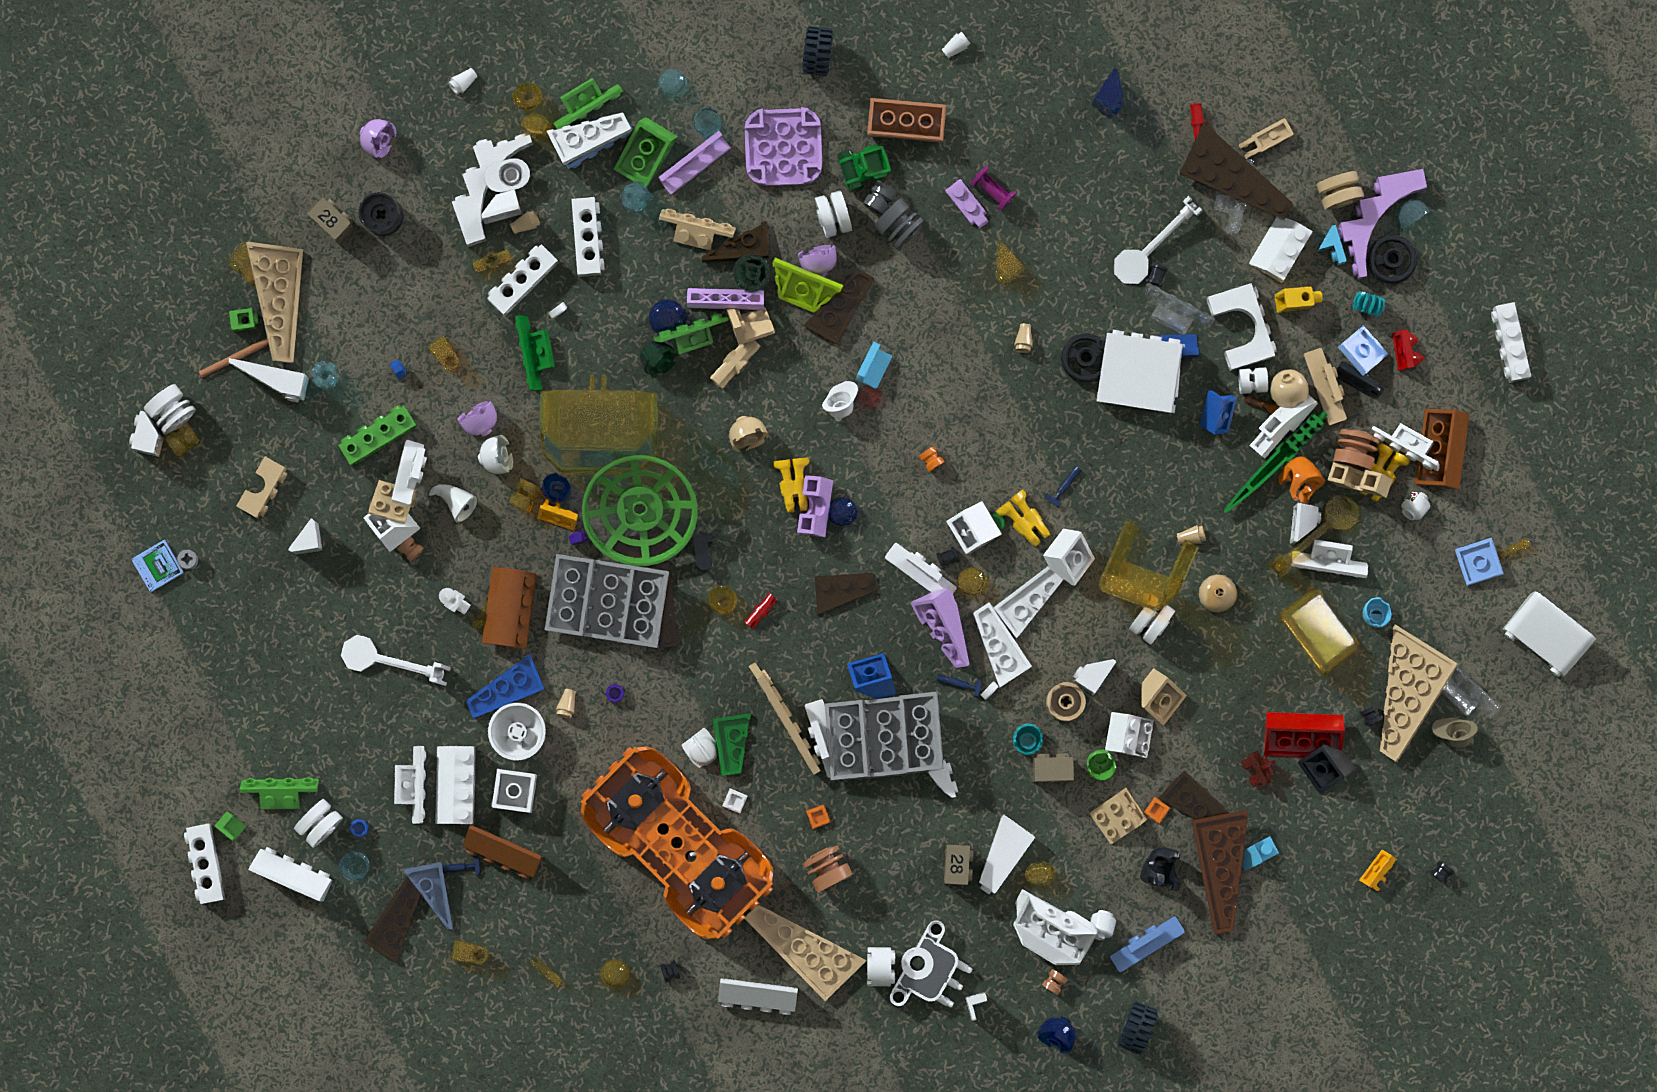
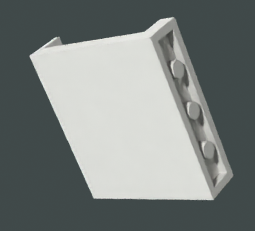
M1113 330V333H1107L1097 401L1175 413L1176 405H1174L1182 349L1185 347V344H1180V340L1169 338V342L1161 341L1162 337L1151 335L1150 339L1143 338V334L1138 333L1126 336L1124 331Z

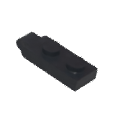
M1343 361L1337 367V378L1348 385L1375 398H1380L1383 394L1384 388L1368 374L1363 376L1352 365Z

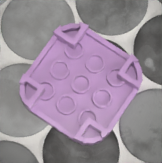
M803 107L801 109H759L752 113L745 123L746 169L750 179L762 186L805 185L815 181L822 169L821 124L817 115L808 108Z

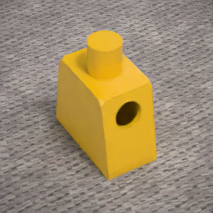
M1312 287L1283 289L1275 294L1277 313L1309 309L1314 306V303L1322 302L1321 291L1313 292Z

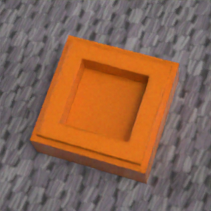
M1154 797L1143 813L1160 824L1171 808Z
M825 805L806 811L813 829L831 823Z

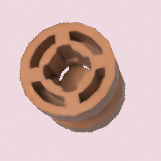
M410 536L399 545L397 550L407 555V559L413 562L422 553L424 548L420 544L417 545Z
M1052 969L1049 973V978L1044 980L1042 986L1058 996L1061 986L1065 985L1068 979ZM1053 978L1054 980H1056V981L1059 982L1060 984L1058 985L1056 982H1054V981L1051 980V979Z

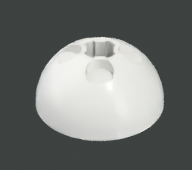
M511 703L498 709L492 716L488 727V737L492 747L499 755L510 760H523L533 756L541 748L546 733L545 724L539 712L523 703Z

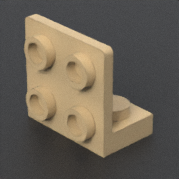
M765 307L764 310H754L742 315L739 309L726 308L739 345L775 333Z
M379 480L368 513L405 523L410 508L414 507L416 490L413 491L410 506H405L391 501L395 484Z
M1127 788L1090 812L1091 817L1110 844H1113L1148 820Z

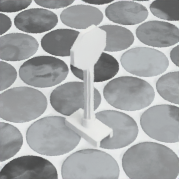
M1189 196L1183 201L1186 206L1180 211V214L1142 251L1123 250L1115 258L1114 274L1123 283L1139 284L1148 275L1147 256L1185 219L1188 220L1193 214L1199 216L1203 212L1200 207L1196 209L1197 206L1191 202L1192 199Z
M356 635L344 642L341 657L349 669L362 672L375 662L425 674L426 677H430L429 681L443 686L447 684V682L442 681L444 670L450 671L451 667L434 662L433 666L428 665L426 667L379 655L371 638Z

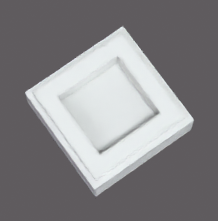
M730 788L723 807L741 813L748 796Z

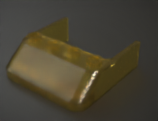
M1126 519L1100 578L1099 588L1108 595L1152 611H1159L1180 592L1199 547L1185 540L1169 577L1128 563L1127 556L1140 526Z

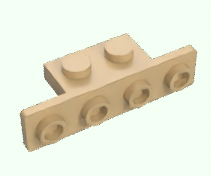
M662 209L659 216L660 220L677 224L674 242L711 250L714 234L733 238L736 230L735 227L728 223L720 224L708 218L700 219L692 214L676 213L672 209Z
M1322 348L1305 353L1304 358L1321 406L1328 415L1326 417L1328 425L1346 420L1347 417L1341 403L1344 391L1342 386L1337 383L1336 378L1338 374L1336 368L1332 367L1330 363L1327 364Z

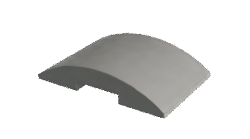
M556 554L545 630L658 648L669 571Z
M938 692L825 704L831 781L891 777L944 769Z

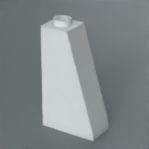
M1005 815L1000 819L979 880L981 884L980 889L987 894L991 892L995 894L1035 838V836Z

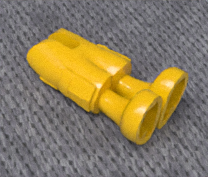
M1379 443L1377 446L1378 460L1373 464L1372 471L1382 473L1392 479V486L1396 479L1394 472L1398 467L1408 465L1410 459L1395 452L1389 466L1384 470L1383 467L1394 450L1385 444ZM1372 495L1371 497L1376 502L1381 498V496Z
M809 457L792 459L795 480L791 478L790 459L774 461V467L779 469L783 476V481L779 483L787 512H795L794 497H799L800 511H807L808 499L806 495H803L805 480L803 478V471L805 466L809 464Z
M1022 489L1010 500L1023 512V517L1018 514L1010 501L996 510V513L999 516L1007 515L1014 521L1013 528L1036 547L1041 542L1032 530L1036 529L1044 539L1050 535V532L1042 522V518L1036 509L1028 507L1025 500L1026 492Z

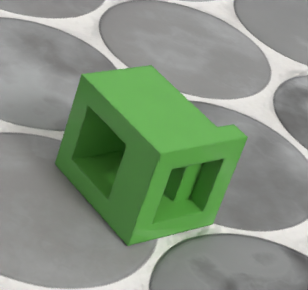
M252 308L229 311L231 330L233 332L256 329V324H259L258 313H254ZM245 317L249 318L247 324L242 323V319Z

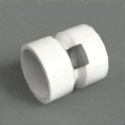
M1250 368L1239 369L1240 394L1251 393L1253 390L1256 393L1268 392L1266 368H1255L1254 371H1251Z

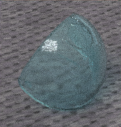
M1409 199L1398 208V222L1404 230L1431 211L1422 201Z

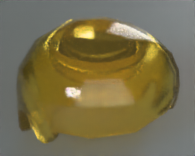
M527 82L518 85L516 91L512 93V99L519 109L533 111L540 105L543 94L536 84ZM529 93V95H528V102H527L526 99H525V97H526V95Z
M976 567L964 569L960 572L957 579L959 589L969 596L981 595L988 586L987 575Z
M717 585L710 590L708 603L713 612L719 615H727L736 609L737 596L730 587ZM722 598H728V599L724 600L723 602L719 603L720 599H722Z
M611 959L601 967L599 979L603 986L608 989H619L628 981L630 970L627 964L620 959Z

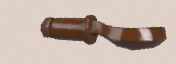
M1251 396L1244 398L1246 404L1259 407L1260 409L1265 408L1270 415L1280 408L1276 403H1265V400L1262 401Z

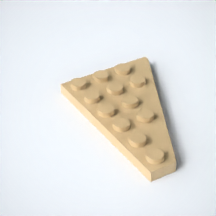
M1397 625L1393 626L1388 686L1386 688L1387 696L1384 707V725L1380 752L1396 762L1404 753L1459 665Z

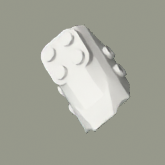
M1022 889L1015 902L1017 918L1014 922V927L1022 945L1054 965H1079L1097 935L1096 926L1075 912H1063Z

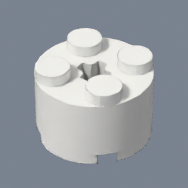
M868 947V953L871 954H867L868 980L871 981H867V986H891V984H895V972L891 970V964H895V950H891V947Z

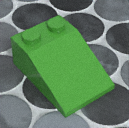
M647 117L643 118L636 125L614 170L646 189L670 153L678 136Z

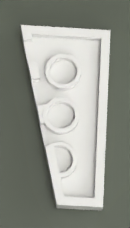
M1047 566L993 609L1015 638H1017L1064 579Z

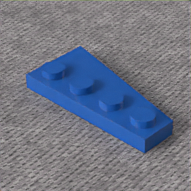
M531 654L466 700L473 719L545 690Z

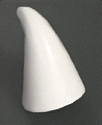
M439 484L434 486L429 492V496H441L448 504L456 523L467 519L477 504L476 496L452 485ZM468 504L469 509L464 511L463 508Z

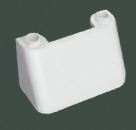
M1533 592L1527 597L1503 628L1506 632L1504 635L1511 641L1515 639L1521 641L1548 662L1551 667L1550 671L1557 677H1560V675L1564 677L1596 640L1590 632L1538 592Z

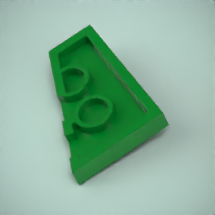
M751 713L712 719L721 776L741 773Z

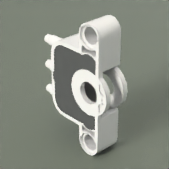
M940 921L930 922L917 947L907 950L901 960L903 972L890 994V1000L894 1005H904L912 992L924 1000H936L951 1008L954 1002L941 994L946 985L962 990L963 985L951 978L956 967L969 974L972 972L973 969L958 960L955 952L939 943L945 932V927ZM933 924L941 926L940 934L933 935L931 933V926ZM914 956H921L925 961L923 969L915 971L910 966V960ZM896 992H902L904 995V1000L900 1003L893 1000V995Z

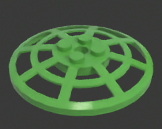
M646 455L622 457L604 466L588 484L582 503L584 527L593 544L609 558L632 566L658 564L678 554L692 537L698 517L696 495L685 475L670 463ZM638 460L656 462L669 468V470L663 476L652 471L639 470ZM626 461L631 463L632 471L622 473L612 481L602 476L615 465ZM675 474L685 484L691 501L679 500L675 488L669 482ZM640 475L649 476L658 481L651 488L641 484ZM633 476L634 486L624 490L616 485L621 480ZM598 482L606 487L601 496L600 508L588 510L591 491L595 483ZM664 485L671 492L674 501H662L658 492ZM610 491L620 496L616 506L606 507V500ZM643 504L646 509L643 512H638L635 510V506ZM675 508L674 517L669 525L662 519L663 509ZM680 508L692 509L690 525L682 537L674 530L679 521ZM617 513L622 523L615 530L610 524L607 515ZM601 516L605 528L612 535L606 544L595 534L589 518ZM658 525L664 530L660 535L648 539L647 530ZM627 528L639 531L640 540L625 537L623 533ZM668 536L677 542L673 548L665 553L650 557L649 545L659 543ZM618 540L628 545L641 546L642 558L624 556L613 551L612 548Z

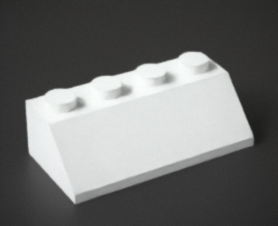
M437 747L435 824H474L476 747Z
M266 847L265 850H259L248 870L315 900L324 901L333 881L329 878L330 874L321 870L316 873L311 870L312 866L303 862L301 865L293 863L294 858L284 855L282 858L276 855V850Z
M721 978L718 1002H722V1006L733 1007V1004H739L741 1009L752 1010L754 1006L760 1007V1011L772 1012V1009H777L779 1014L791 1015V1011L795 1012L798 988Z

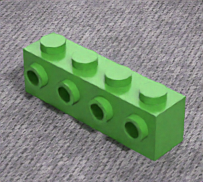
M398 405L390 410L391 414L386 417L382 415L376 418L373 425L369 427L365 425L357 430L358 434L351 437L349 435L341 440V444L338 446L351 466L356 465L417 427L405 406L400 407Z

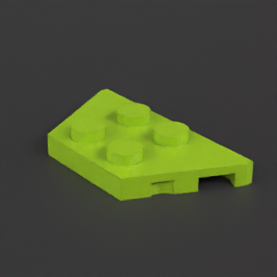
M775 258L772 263L776 272L775 281L778 286L779 299L813 313L843 288L842 284Z

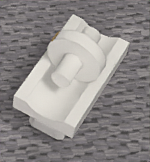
M444 588L439 593V600L446 608L453 612L458 610L465 614L471 606L463 600L465 596L456 590Z

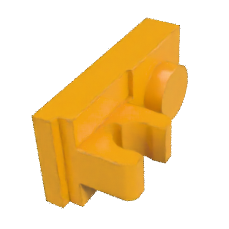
M546 499L545 503L540 505L537 519L574 531L578 514L570 510L559 509L560 503L558 502L555 507L550 506L549 499Z
M1381 850L1359 881L1379 891L1380 888L1377 887L1380 880L1384 883L1386 882V878L1383 876L1392 868L1397 859L1386 851Z

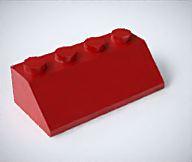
M1266 712L1264 756L1304 758L1324 744L1342 751L1345 733L1343 715Z

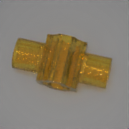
M507 249L496 254L492 251L488 252L484 258L472 263L475 272L479 273L487 269L495 271L499 269V265L512 261V258ZM490 257L497 258L495 265L487 264L490 261Z

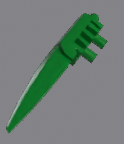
M1322 410L1317 416L1311 414L1276 448L1277 451L1235 495L1224 509V513L1229 512L1254 492L1286 461L1289 462L1324 427L1322 421L1328 416L1327 413Z

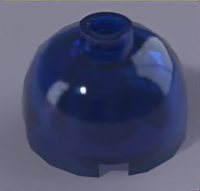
M664 299L655 303L648 315L649 324L657 335L666 330H670V332L677 330L676 327L686 324V312L683 306L671 299Z
M1053 1017L1042 1023L1037 1034H1039L1038 1039L1043 1044L1049 1047L1052 1044L1061 1048L1059 1052L1070 1053L1076 1041V1031L1070 1024L1071 1021L1069 1019Z

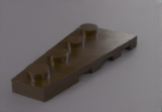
M1185 770L1158 797V799L1194 819L1230 813Z
M408 877L405 878L364 940L366 944L395 963L397 962L421 895Z

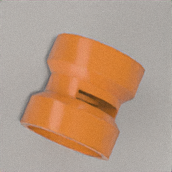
M935 446L919 455L921 461L927 463L926 469L928 472L933 471L935 467L945 462L942 457H937L938 454Z

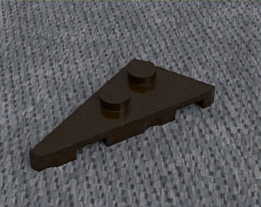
M763 221L761 225L752 230L745 231L741 236L732 238L718 249H712L707 252L706 255L702 256V263L748 260L749 255H757L763 259L769 258L767 221Z

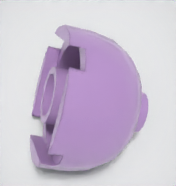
M374 119L368 122L360 131V143L364 151L375 158L384 157L392 146H387L392 136L396 137V127L394 124L381 119Z
M831 245L813 247L814 249L810 250L809 253H806L805 250L798 253L801 267L822 277L827 276V272L836 265L837 253L834 245L832 247Z
M488 401L482 402L472 407L473 410L468 415L463 413L458 417V422L465 432L475 436L481 434L482 437L492 432L491 428L497 421V413L491 401L489 403Z

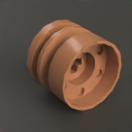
M1341 429L1339 435L1346 439H1338V443L1345 446V449H1336L1332 462L1348 465L1360 471H1372L1375 459L1367 455V452H1377V448L1372 445H1378L1380 439L1364 431Z
M838 845L815 853L803 863L804 868L810 865L814 867V869L807 872L808 875L818 874V877L812 881L818 893L853 874L847 863L838 865L837 861L843 857V854L837 857L833 856L832 853L840 850Z

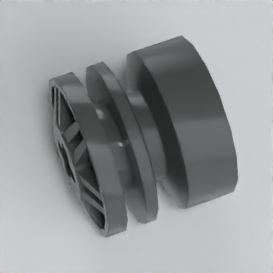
M902 198L896 201L874 225V228L881 235L889 231L892 232L888 239L889 243L898 238L893 245L896 249L907 244L919 232L921 225L925 221L923 218H919L913 222L918 214L915 212L907 216L906 213L909 211L910 206Z

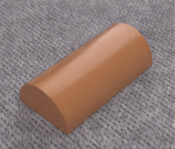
M870 98L867 136L943 143L946 105Z

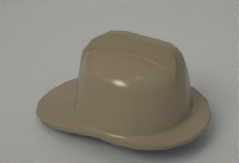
M1457 718L1436 720L1432 725V731L1437 737L1447 739L1456 748L1472 746L1474 743L1473 737L1478 729L1473 721Z

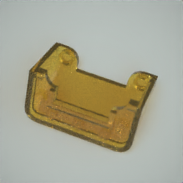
M1312 588L1275 616L1281 623L1283 622L1284 625H1288L1285 628L1291 632L1312 660V664H1317L1315 665L1316 671L1323 677L1357 652L1360 643L1354 635H1349L1323 600L1325 596L1322 591Z

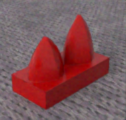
M1408 329L1392 333L1398 371L1413 368L1424 360L1425 357L1412 351L1411 347L1417 343L1418 338L1409 333Z

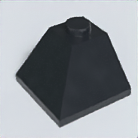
M1325 744L1297 762L1319 794L1356 769L1345 752Z

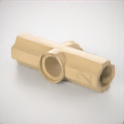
M755 340L739 345L723 360V364L710 379L723 389L735 375L740 373L742 367L747 365L748 360L760 348V345Z

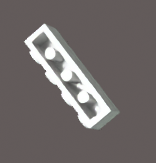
M1515 302L1495 306L1493 312H1491V317L1497 327L1495 331L1496 339L1501 344L1500 356L1506 366L1504 367L1505 377L1509 380V383L1529 379L1531 373Z

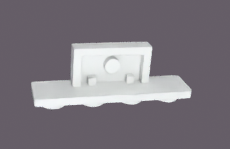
M1401 423L1392 436L1375 426L1372 427V435L1379 438L1380 443L1384 441L1394 451L1405 453L1406 457L1410 460H1418L1428 470H1439V462L1427 456V453L1434 444L1432 440Z
M410 440L405 441L391 498L392 502L410 506L416 483H420L423 472L420 470L424 468L427 457H424L425 449L423 444Z
M1314 540L1311 554L1295 551L1291 554V566L1362 578H1367L1368 574L1367 563L1350 560L1352 545Z
M895 543L885 556L886 560L931 593L936 590L949 588L953 594L957 589L956 586L942 577L940 568L933 563L928 565L924 562L926 558L918 552L915 554L910 553Z
M821 699L806 704L805 709L811 727H808L810 737L815 738L817 743L814 746L817 757L821 756L827 777L830 778L826 713L824 702Z
M424 746L413 747V766L395 765L394 804H412L413 824L423 823L425 818V810L423 808L425 790L423 789V783L426 778L424 770L426 752Z

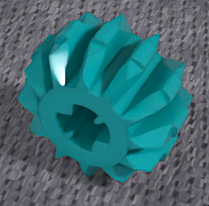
M1360 291L1354 297L1352 308L1367 315L1380 317L1385 308V300Z

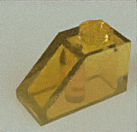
M1000 240L997 243L995 266L997 274L995 277L1001 284L1006 283L1008 286L1026 268Z

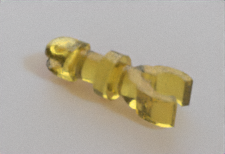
M1522 539L1514 545L1509 544L1507 548L1497 549V552L1505 553L1499 561L1510 554L1515 555V552L1521 549L1528 548L1530 546L1529 540Z
M488 596L484 601L483 608L479 610L480 615L472 623V628L480 632L484 630Z
M534 956L538 963L530 960L531 964L542 972L541 975L543 977L546 976L551 983L558 987L563 980L551 971L552 968L550 966L547 967L542 963L541 959Z

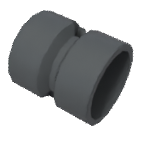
M876 180L871 189L872 194H868L863 205L877 214L883 215L889 209L888 202H893L897 191L887 184Z

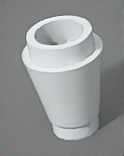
M962 32L956 33L942 51L949 59L951 56L968 49L967 46L971 43Z
M470 68L452 77L448 84L458 95L470 86L477 78V74Z

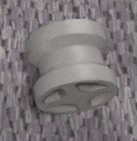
M183 550L179 553L177 561L182 568L190 570L197 566L198 556L191 550Z

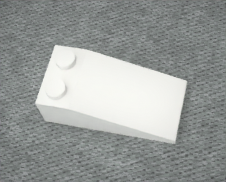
M229 358V363L232 366L282 394L288 401L299 403V400H304L309 380L305 374Z

